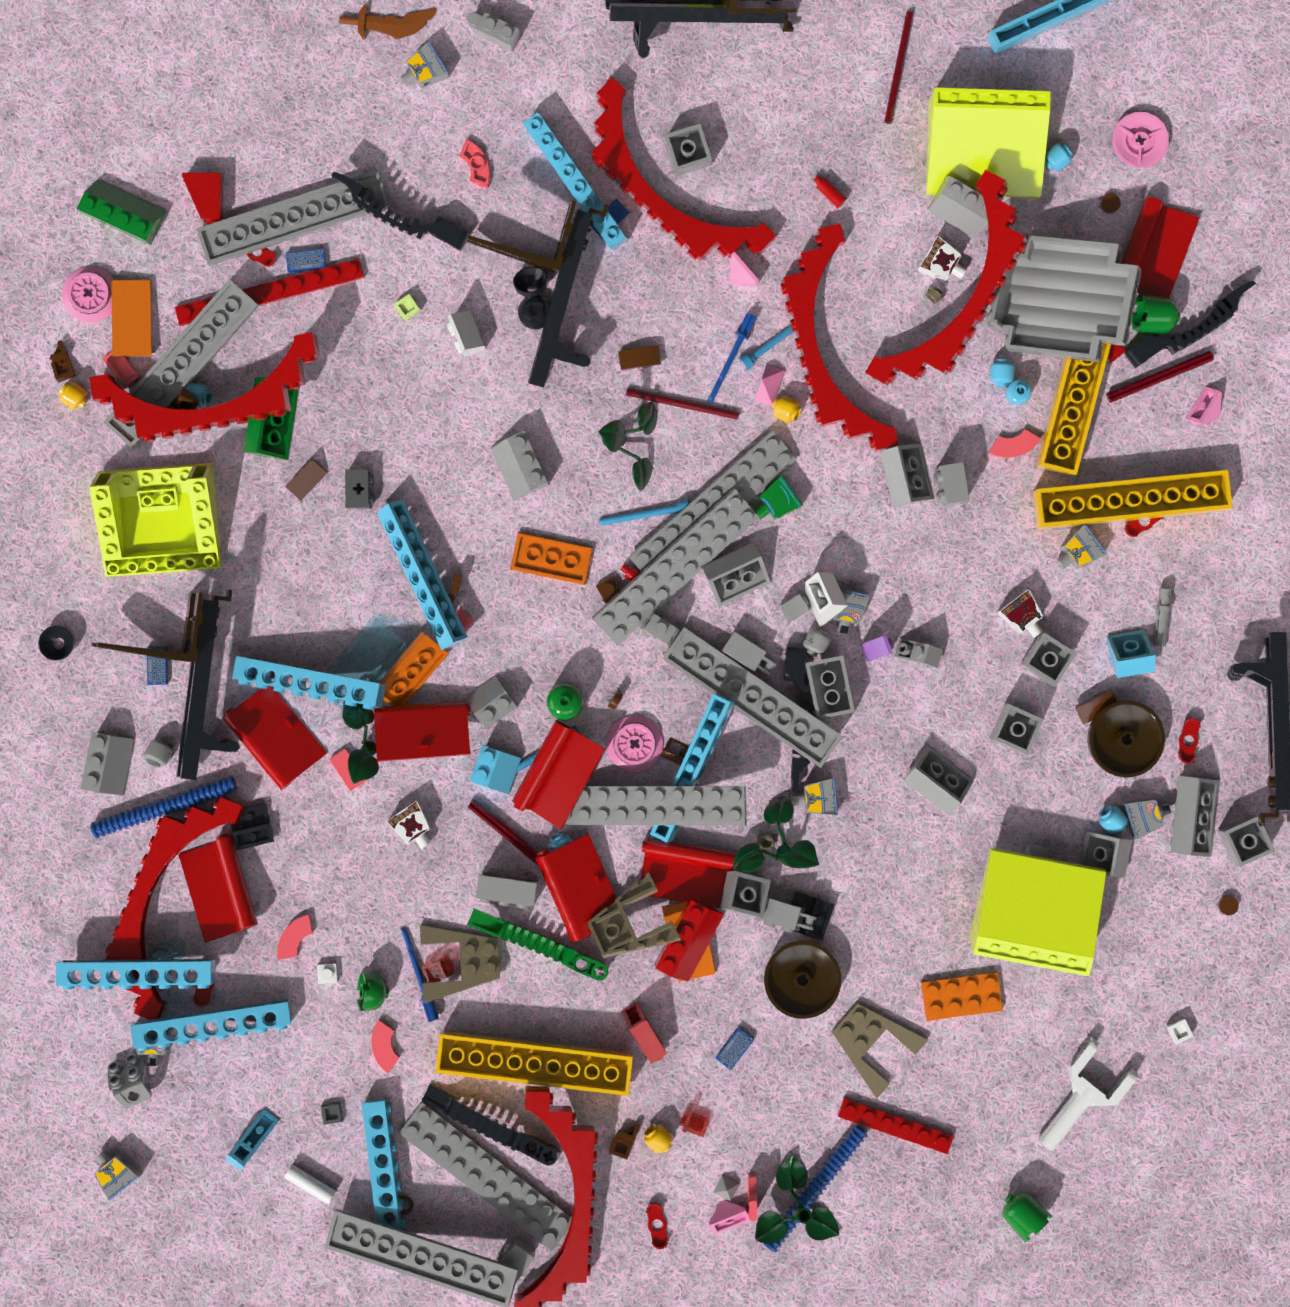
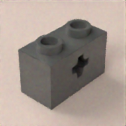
M368 469L345 470V508L347 510L371 509V505H374V494L370 493V486L374 485V476L370 474ZM359 485H361V487L364 488V490L361 491V494L355 491V489L359 488Z

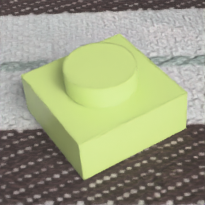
M410 294L393 304L404 321L420 312Z

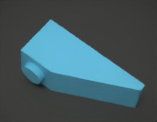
M263 1109L225 1160L241 1171L279 1120Z

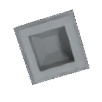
M722 1175L713 1193L731 1201L739 1183Z

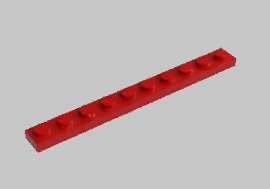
M355 259L242 290L261 306L363 279L364 275L360 260ZM213 297L174 307L179 326L190 324Z

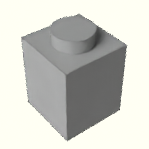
M799 594L780 605L779 608L788 623L810 611L808 609L810 604L805 596L801 597Z

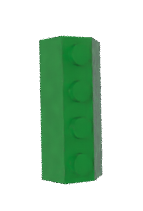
M98 179L84 192L76 208L81 214L151 245L167 212Z
M255 377L253 388L267 377ZM287 389L291 411L285 412L286 415L279 417L269 415L264 420H255V418L248 420L244 453L288 460L299 389Z

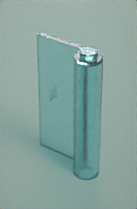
M374 615L325 673L379 683L410 645ZM327 682L324 684L325 692L329 689ZM346 686L341 690L342 695H345L347 692ZM364 689L359 693L361 699L365 696ZM339 700L335 704L343 710L344 700Z

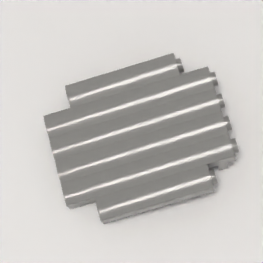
M1028 235L1026 242L1028 245L1024 251L1025 253H1019L1016 258L1017 264L1012 271L1009 270L1006 275V283L1002 288L999 287L995 293L997 297L994 303L990 305L991 310L986 317L987 327L991 330L1009 332L1004 340L1006 349L1011 352L1100 362L1103 343L1126 346L1141 277L1140 267L1138 265L1120 264L1122 248L1119 244Z

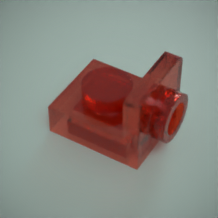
M449 956L421 966L427 983H434L455 974L454 964Z
M688 1110L686 1115H682L679 1125L682 1126V1132L686 1133L687 1131L704 1137L710 1118Z

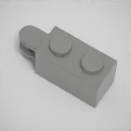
M474 12L467 15L468 25L477 30L479 37L513 52L520 37L519 28L486 12L483 16Z
M741 631L738 633L733 632L721 652L752 672L757 668L770 676V671L773 666L776 667V664L764 657L767 653L764 651L765 647L756 641L754 644L748 641V636ZM761 660L767 662L763 668L759 666Z
M767 897L763 918H759V920L764 921L763 925L775 928V925L782 927V931L793 933V930L799 931L800 927L813 930V921L817 917L805 914L806 908ZM803 917H806L805 924H801Z

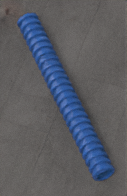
M229 775L227 779L224 777L222 780L218 779L217 782L212 781L211 784L206 783L205 786L194 787V790L188 789V792L177 793V796L171 795V798L166 797L165 800L160 799L159 802L156 800L153 804L150 802L148 805L138 806L137 809L126 810L125 813L115 814L114 817L109 816L108 819L97 820V823L91 822V832L98 839L100 836L110 835L111 832L115 833L117 830L127 829L128 826L133 827L134 824L145 823V820L151 821V818L156 819L157 816L168 815V812L174 813V810L179 811L180 808L185 809L186 806L189 808L191 805L201 804L202 801L207 802L208 799L218 798L219 795L224 796L225 793L236 792L237 785L235 779Z
M858 1125L853 1126L854 1129L849 1131L850 1134H847L846 1139L842 1140L843 1143L838 1145L839 1148L834 1150L835 1153H832L831 1158L827 1159L828 1162L823 1164L824 1167L819 1169L820 1172L816 1173V1177L812 1178L813 1181L809 1182V1186L804 1188L805 1191L801 1192V1196H798L804 1207L812 1208L811 1205L815 1204L816 1199H819V1194L822 1195V1191L827 1189L826 1186L830 1185L831 1180H834V1175L837 1176L838 1170L841 1171V1167L846 1165L845 1161L848 1162L849 1156H853V1151H857L856 1147H860V1142H864V1137H868ZM796 1201L793 1202L794 1205L789 1207L790 1210H787L786 1215H783L782 1218L793 1216V1209L798 1206ZM797 1220L794 1222H783L788 1228L786 1236L779 1242L764 1245L771 1251L777 1252V1248L782 1246L781 1243L785 1242V1238L789 1237L788 1234L792 1233V1229L796 1228V1224L800 1222Z

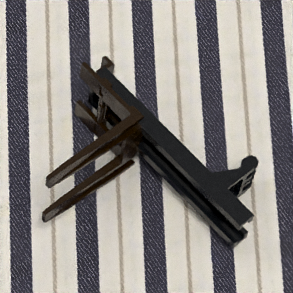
M605 0V8L610 10V21L634 22L633 41L639 57L643 59L649 55L650 46L647 39L658 22L779 23L782 32L794 31L792 23L788 21L787 14L796 13L793 1Z
M572 200L567 209L554 260L468 235L467 243L555 273L558 272L528 380L529 384L544 388L552 358L582 367H587L591 363V358L583 354L573 356L557 339L582 250L586 251L587 232H591L594 223L591 220L592 214L605 217L608 209L606 204H604L602 211L589 208L588 212L577 209L571 223L576 201ZM569 236L565 247L564 255L561 256L566 241V237Z
M226 590V597L213 595L211 600H202V592L196 593V599L195 594H189L181 653L92 642L91 646L190 662L176 776L182 779L197 780L200 749L236 752L240 748L237 741L223 739L218 742L203 731L214 638H216L218 630L216 622L220 614L219 601L231 602L232 590Z
M1270 632L1269 638H1265V663H1235L1227 674L1228 679L1232 681H1239L1242 677H1247L1266 687L1269 761L1267 785L1270 791V796H1268L1270 813H1260L1258 815V825L1260 827L1265 825V819H1277L1279 814H1287V822H1290V722L1286 632Z

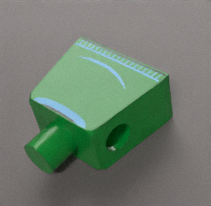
M780 476L759 497L763 505L754 511L760 520L768 514L771 515L773 520H776L801 508L803 504L785 478Z

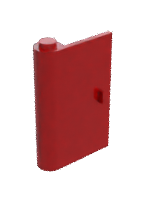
M1146 197L1121 264L1138 265L1140 267L1141 277L1137 293L1170 298L1200 217L1163 206L1164 203L1157 198Z
M268 686L267 689L261 688L235 709L231 707L223 713L225 716L223 720L282 791L327 753L279 694L273 691L274 688Z
M466 701L375 708L374 724L377 762L471 755L468 716H471L470 706L466 704Z
M555 720L512 799L514 807L520 811H524V809L531 810L557 828L563 829L601 759L605 748L565 723Z
M587 833L555 850L542 849L537 852L538 855L535 857L572 942L591 935L592 933L587 922L604 908L611 906L616 902L615 899H617L592 840Z
M227 834L217 836V840L212 844L179 854L204 943L259 925L233 838Z
M647 837V841L643 840L641 852H645L641 880L646 877L647 873H650L658 892L648 897L684 902L688 901L689 897L692 896L696 899L699 898L701 902L711 907H720L727 871H734L733 863L737 852L674 841L666 843L660 839Z

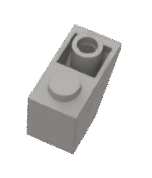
M900 638L895 657L938 668L943 649Z

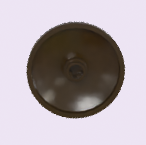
M1130 700L1116 701L1103 707L1091 721L1087 735L1088 749L1094 762L1105 772L1124 778L1136 777L1149 771L1160 759L1165 746V732L1161 720L1148 706Z
M793 941L778 948L769 958L764 971V987L771 1003L783 1014L798 1019L813 1018L827 1011L836 1001L841 988V971L834 956L823 946L811 941Z

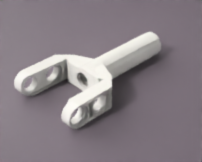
M1093 1037L1088 1040V1045L1084 1046L1076 1055L1077 1059L1068 1066L1073 1095L1038 1138L1039 1142L1050 1151L1056 1149L1089 1106L1117 1105L1139 1076V1073L1134 1069L1124 1073L1106 1096L1081 1075H1078L1097 1051L1099 1042Z

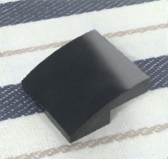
M266 802L245 807L239 823H231L233 830L231 833L236 851L274 842Z
M795 891L792 904L806 908L805 914L817 917L813 921V930L800 927V930L795 932L823 941L834 904ZM803 917L801 924H805L806 917Z

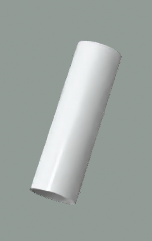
M293 1164L284 1177L326 1204H329L336 1192L333 1188Z

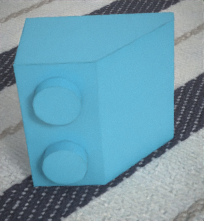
M1145 629L1107 636L1111 664L1117 678L1155 672L1156 654Z
M482 745L470 782L509 794L522 758Z

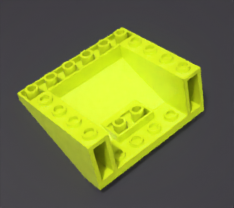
M934 88L928 101L926 195H935L946 176L955 178L981 194L975 186L986 169L1006 180L1008 190L1004 197L1040 199L1049 126L1051 91Z
M213 462L98 471L89 489L106 577L221 568Z
M990 847L969 935L973 954L1089 976L1094 959L1106 870Z

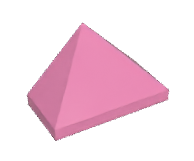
M733 252L731 255L729 283L731 285L756 287L759 284L758 278L740 257Z
M766 364L755 401L772 406L783 377V369Z
M1205 386L1186 419L1199 425H1205L1217 420L1221 413V391Z
M723 1200L719 1202L709 1224L714 1235L750 1220L745 1207Z

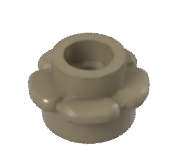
M936 286L929 287L925 293V296L934 304L943 300V292Z
M761 833L757 837L758 841L756 843L760 846V849L770 851L775 846V839H773L771 833Z

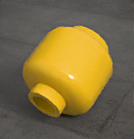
M74 381L66 382L58 392L60 395L59 401L71 410H75L77 407L81 409L88 401L85 398L87 391Z
M783 395L780 399L776 398L772 404L774 417L785 423L795 422L801 414L800 403L787 395Z
M652 1124L646 1129L644 1142L653 1152L665 1153L671 1148L672 1134L662 1124Z

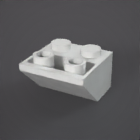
M470 311L447 315L449 321L446 324L451 336H456V339L453 341L459 354L463 353L464 357L486 349Z
M817 572L805 582V595L819 626L826 624L848 606L833 573Z

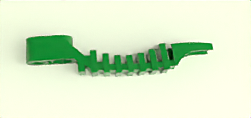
M473 908L467 925L497 938L500 936L504 941L509 939L513 944L517 943L521 947L526 946L528 950L532 951L533 949L536 953H542L547 958L552 957L553 961H559L574 971L595 980L601 981L608 976V968L604 962L576 951L572 947H566L560 942L557 943L551 938L548 939L544 935H538L537 932H531L529 929L522 928L518 924L514 925L508 920L505 921L502 918ZM579 959L586 960V965L582 968L576 966V962ZM601 966L604 972H599L597 975L595 968L599 969Z

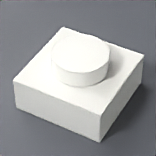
M337 963L317 964L318 984L338 983Z
M1185 1018L1166 1026L1176 1045L1194 1037Z

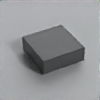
M341 1102L321 1105L323 1125L343 1122Z

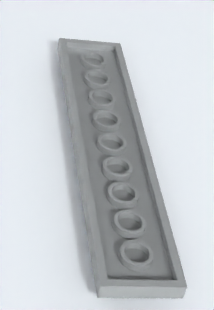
M378 169L351 178L364 186V190L358 197L360 200L367 190L371 189L373 194L366 204L369 205L375 196L379 202L374 209L377 210L381 203L386 208L390 207ZM337 182L197 228L196 230L209 266L368 214L365 212V209H359L357 204L353 202L350 189L345 184Z
M229 279L130 391V394L146 403L170 408L175 402L182 386L186 388L188 384L194 381L259 305ZM114 411L103 422L131 448H134L141 441V439L137 438L135 423H122L115 419Z
M771 430L628 557L642 572L733 488L748 503L797 459L774 431Z
M733 488L592 616L593 620L618 646L646 621L651 613L657 611L702 570L701 566L713 560L757 520L759 516L738 491Z
M685 627L662 658L711 693L720 694L735 701L734 709L820 768L843 737Z
M585 786L565 825L745 826L747 825L746 786Z
M423 1101L400 1130L399 1134L550 1251H553L568 1231L572 1218L571 1215Z
M339 1209L334 1210L324 1247L502 1307L510 1306L519 1272L517 1267Z

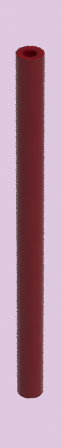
M909 11L905 15L884 120L886 124L892 123L914 14Z
M629 388L626 391V396L737 420L739 412Z

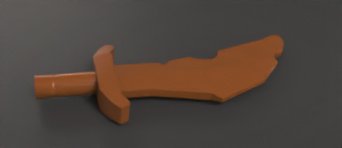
M365 4L359 11V18L340 16L339 24L358 25V32L362 40L366 39L365 30L377 31L394 37L397 40L420 31L426 26V21L434 17L436 9L431 8L425 11L408 13L401 19L396 18L394 15L382 18V16L366 15V11L369 8Z

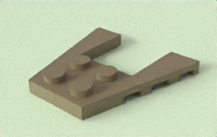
M647 873L646 877L639 883L636 882L631 886V889L623 896L620 895L615 899L616 902L611 906L604 908L587 922L603 958L681 940L672 921L638 938L636 937L624 908L658 892L650 873Z
M420 925L421 945L459 943L461 981L423 983L424 1003H429L430 1001L500 979L498 939Z
M856 1003L832 1030V1033L874 1096L878 1098L889 1086V1082L862 1059V1056L886 1029L915 1055L928 1040Z

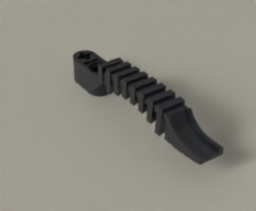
M335 171L331 175L350 189L352 200L359 209H365L367 214H373V217L377 220L378 218L382 219L381 221L384 224L389 223L392 228L397 227L402 233L403 231L407 232V235L410 237L417 234L416 238L421 240L424 234L429 233L461 251L468 235H470L440 216L437 217L434 223L424 226L419 225L420 221L417 218L414 219L411 226L408 225L410 218L407 216L400 223L401 215L396 213L393 219L390 218L393 214V211L390 209L385 214L382 213L386 208L382 203L377 210L374 209L379 202L375 196L369 205L366 204L373 194L371 189H368L360 200L358 197L364 190V186Z
M1252 280L1240 286L1222 300L1220 299L1214 305L1215 309L1209 313V316L1190 331L1187 329L1181 335L1179 332H1176L1171 337L1172 340L1158 338L1155 333H1152L1124 353L1132 366L1137 368L1162 349H1168L1171 355L1179 350L1182 351L1233 317V313L1238 310V302L1241 295L1255 285V281Z
M786 644L784 681H792L801 690L800 695H797V700H805V705L800 704V707L813 715L815 708L812 694L809 692L811 688L804 683L806 648L803 645ZM792 749V754L801 755ZM807 758L805 760L792 759V792L798 793L799 775L802 769L810 764Z
M429 1084L422 1101L436 1107L446 1116H450L451 1119L458 1120L460 1124L467 1125L470 1129H475L477 1133H482L485 1137L492 1138L493 1141L500 1142L505 1147L509 1146L513 1151H520L544 1165H552L559 1159L560 1151L556 1146L536 1136L518 1132L514 1127L507 1128V1124H499L497 1119L492 1120L490 1119L491 1116L487 1114L482 1115L483 1112L480 1110L474 1111L475 1107L468 1106L469 1103L465 1101L459 1102V1098ZM529 1142L536 1143V1151L529 1149ZM551 1151L552 1158L548 1159V1154L546 1153Z

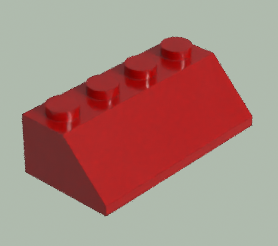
M690 896L675 924L681 940L664 944L654 963L655 969L670 977L689 982L724 913Z

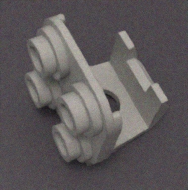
M131 1053L125 1060L121 1062L113 1061L108 1065L109 1090L122 1106L127 1109L152 1098L150 1083L144 1084L146 1066L142 1055Z

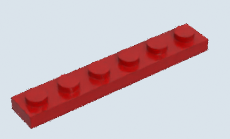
M844 1097L837 1115L845 1120L948 1154L954 1137L952 1134Z

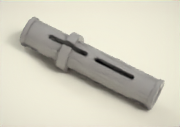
M1159 588L1153 646L1166 647L1169 611L1172 609L1170 607L1172 589Z

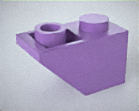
M886 635L861 644L867 662L892 654V649H894L891 638H887Z

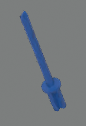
M746 313L738 332H735L738 338L707 400L708 402L713 403L743 339L749 340L748 335L757 319L756 316Z
M403 927L401 931L423 995L424 980L407 928ZM420 999L419 1001H422L428 1022L439 1019L434 1001L424 1003L423 999Z

